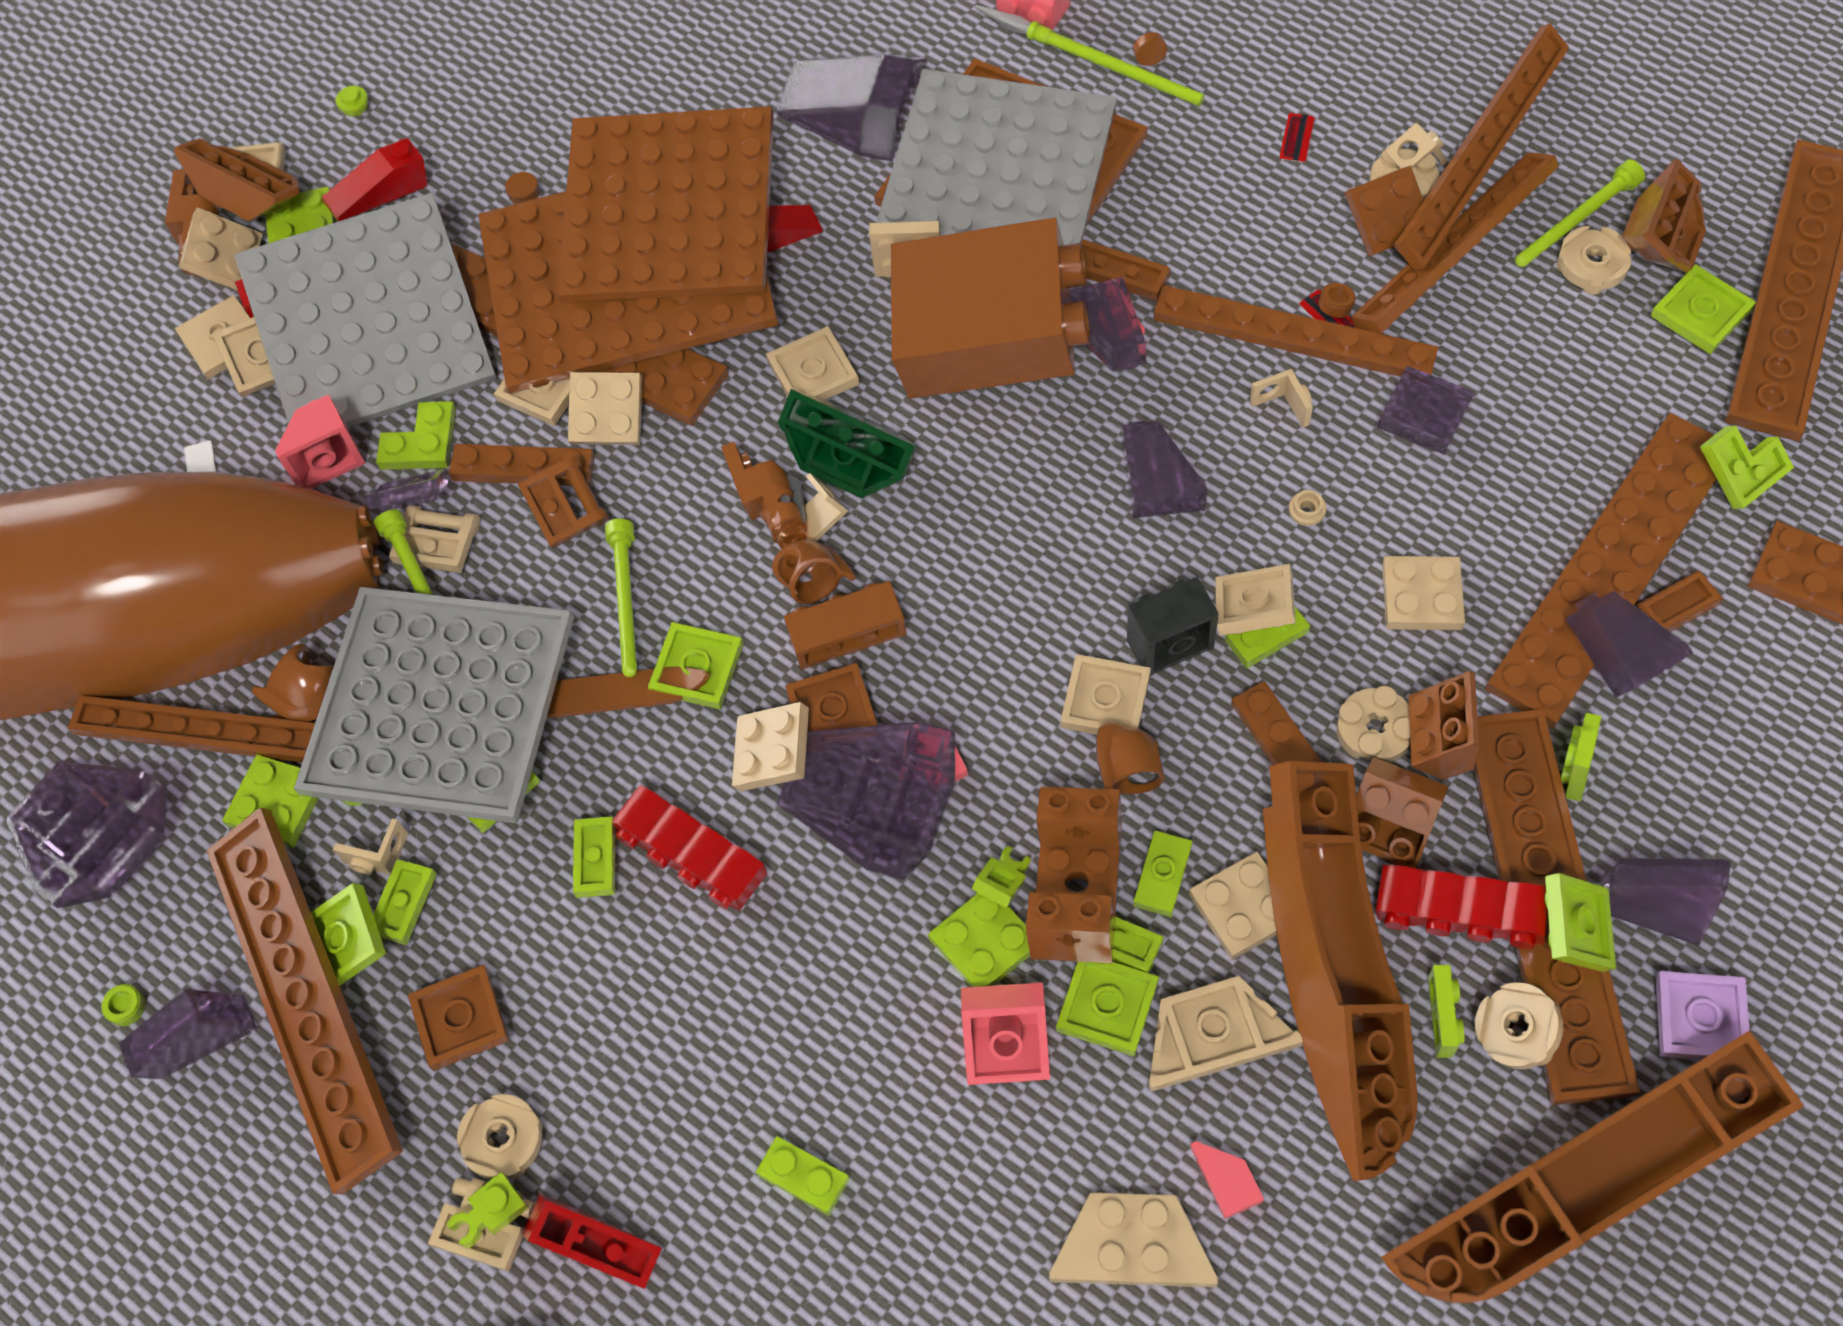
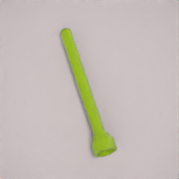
M1632 159L1623 162L1615 169L1612 181L1515 257V264L1518 267H1525L1617 193L1633 190L1645 180V172L1642 166Z
M392 509L381 513L374 519V525L381 537H385L386 541H391L415 592L433 595L404 536L407 523L401 511Z
M619 518L610 520L605 524V539L610 544V547L614 549L622 673L626 677H633L637 673L628 548L631 547L635 535L634 524L630 520Z

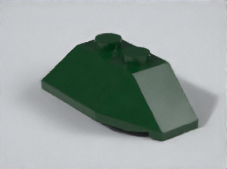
M790 389L778 420V424L785 434L800 470L808 474L811 473L815 477L859 498H866L903 480L917 447L908 439L889 428L841 406L794 389Z

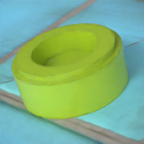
M121 984L111 988L105 994L101 1010L104 1017L113 1024L129 1026L138 1021L143 1015L146 1000L144 995L132 985Z

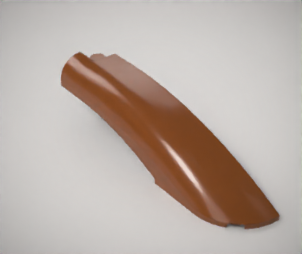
M1287 761L1269 766L1273 806L1263 808L1269 883L1280 954L1298 1031L1303 1040L1302 1044L1328 1122L1353 1181L1368 1180L1384 1173L1397 1161L1395 1155L1404 1142L1410 1141L1416 1122L1418 1097L1409 1004H1403L1374 917L1360 844L1353 764Z
M1749 1030L1380 1258L1397 1278L1425 1296L1451 1303H1472L1496 1297L1804 1107V1104Z

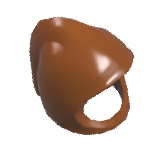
M794 540L777 552L772 561V570L776 579L790 590L792 598L800 604L815 603L827 597L835 590L841 577H846L851 581L857 578L841 555L829 546L812 540ZM809 572L812 575V580L799 582L798 578Z
M299 643L290 648L280 659L272 671L266 687L255 685L252 688V693L279 715L289 720L310 722L317 719L334 667L310 665L309 650L305 644ZM303 651V657L301 661L299 659V655Z
M1105 723L1099 727L1096 739V759L1104 789H1120V794L1134 795L1150 792L1163 784L1165 776L1159 756L1158 741L1141 729L1120 723ZM1141 772H1154L1159 775L1154 781L1147 784H1133L1127 779L1128 776Z

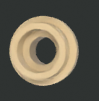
M1303 490L1291 499L1289 514L1300 525H1316L1323 520L1326 514V503L1316 491ZM1307 507L1312 509L1313 512H1305L1301 509Z

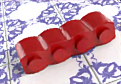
M639 785L612 820L617 831L615 836L621 843L630 849L638 846L648 851L646 857L653 864L661 869L669 866L679 871L677 877L685 885L692 889L700 886L710 892L708 894L709 899L725 910L731 906L740 911L768 874L764 863L755 856L732 844L716 831L701 824L683 810L671 805L642 785Z
M1383 865L1376 915L1378 920L1383 921L1384 926L1390 929L1408 930L1409 926H1421L1425 928V932L1435 936L1446 937L1450 935V932H1462L1467 934L1468 939L1476 942L1489 943L1492 942V938H1503L1510 940L1509 944L1514 947L1533 949L1535 944H1545L1549 918L1548 908L1545 903V886L1505 882L1486 877H1465L1449 872L1423 871L1405 866Z

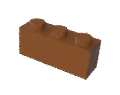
M890 581L881 584L871 583L863 587L862 590L847 595H835L826 602L811 607L802 606L783 616L801 670L906 635L904 617Z

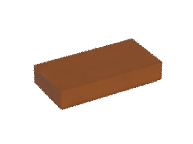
M1698 570L1640 602L1634 611L1656 638L1660 639L1719 606L1723 597L1701 571Z

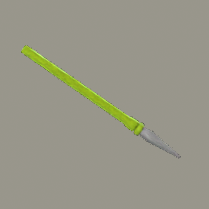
M978 5L975 6V9L1012 31L1026 35L1031 41L1035 40L1045 45H1052L1198 107L1204 101L1205 94L1055 33L1052 29L1040 25L1037 21L1029 22L1021 16Z

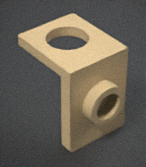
M1417 122L1385 149L1387 155L1400 169L1409 165L1413 169L1429 154L1433 155L1442 166L1448 162L1440 150L1444 146L1441 139L1433 130L1426 133ZM1408 142L1416 143L1418 145V152L1413 158L1407 160L1400 158L1399 151L1404 144Z
M1292 369L1252 383L1250 395L1252 407L1285 396L1302 428L1310 425L1313 408L1311 395L1307 386L1299 383ZM1277 384L1270 392L1260 394L1264 388Z
M809 473L806 477L818 493L804 506L807 520L805 522V530L802 533L808 540L816 542L848 510L828 486Z
M392 818L378 853L335 843L333 851L344 864H348L356 872L370 875L372 871L390 875L396 860L401 854L408 832L399 820ZM396 835L395 846L391 851V843L394 836Z

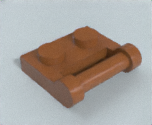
M577 456L565 458L518 483L526 502L552 549L591 528L601 526L609 520L605 508H600L581 473L580 468L582 465ZM563 476L568 477L587 515L579 519L557 479Z

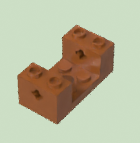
M1040 787L1036 820L1040 841L1036 892H1029L1026 919V934L1031 959L1112 963L1123 825L1120 789ZM1075 879H1081L1088 883L1087 888L1081 892H1072L1066 886Z

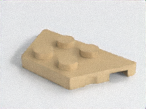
M1240 976L1163 998L1160 1002L1149 1079L1150 1092L1303 1046L1301 1034L1298 1031L1293 1032L1277 1016V1011L1266 1001L1259 999L1254 994V990Z
M1090 1193L1049 1275L1050 1282L1189 1287H1217L1218 1285L1217 1276L1176 1195Z

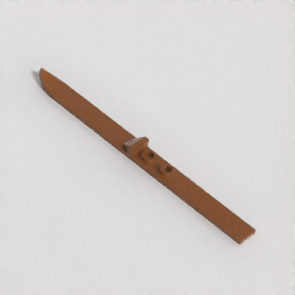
M665 667L659 683L697 691L706 684L710 674L704 670L686 668L690 672V675H686L681 667ZM654 669L637 671L633 677H626L623 673L557 680L546 719L672 704L684 699L682 696L649 690L648 685ZM277 714V715H271V717H270V718H277V719L289 720V719H287V718H285V717H283V716H281V715H279V714Z

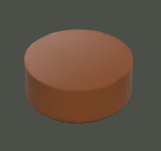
M1157 32L1143 34L1136 40L1133 46V53L1138 63L1143 66L1159 63L1166 56L1168 50L1163 36Z
M529 172L515 173L505 183L508 198L514 204L537 199L540 194L538 181Z
M1330 283L1322 289L1318 303L1320 309L1325 314L1340 318L1351 313L1356 296L1349 286L1342 283Z

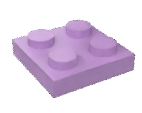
M1659 971L1656 975L1660 1057L1702 1060L1749 1031L1746 977Z

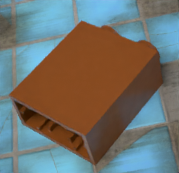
M1056 217L891 244L892 362L909 399L1075 375L1073 346L1090 344V327L1085 302H1071L1070 288L1087 285L1086 265L1081 243L1064 245Z

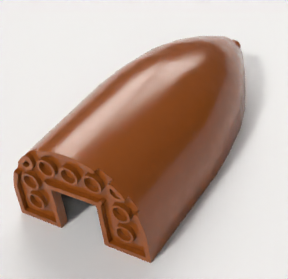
M222 472L133 473L92 477L0 493V720L73 708L76 706L79 695L119 700L180 686L251 663L295 643L337 619L354 607L360 587L379 589V576L384 574L381 556L375 554L377 545L382 544V537L371 521L368 506H360L312 489L267 478Z

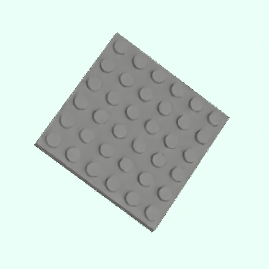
M923 69L876 223L939 221L940 236L1056 217L1064 245L1082 244L1117 106V97Z
M433 192L234 254L288 424L296 409L328 394L347 427H351L418 405V402H428L497 379Z
M360 587L294 790L299 795L518 823L573 624V614L570 610Z

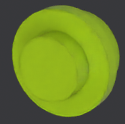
M348 86L339 91L335 102L341 112L347 116L355 117L366 111L368 96L362 87Z

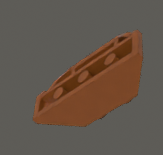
M201 138L174 147L176 157L199 196L213 202L218 207L238 215L243 220H257L259 217L275 211L299 194L296 177L248 153L226 146L210 145L209 141Z
M1677 158L1665 168L1637 199L1622 237L1633 251L1638 252L1645 260L1687 273L1694 266L1706 233L1704 208L1698 195L1702 192L1701 182Z

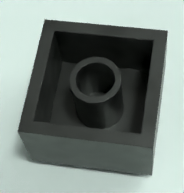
M1198 576L1187 581L1178 580L1169 585L1166 590L1154 595H1142L1135 599L1132 604L1128 605L1126 641L1139 665L1151 668L1150 675L1214 649L1219 613Z

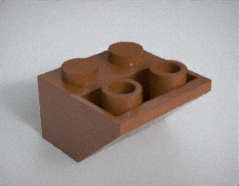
M1468 671L1408 695L1411 767L1442 780L1473 770L1479 749L1475 673Z
M1373 757L1356 795L1361 850L1400 866L1416 868L1449 786Z

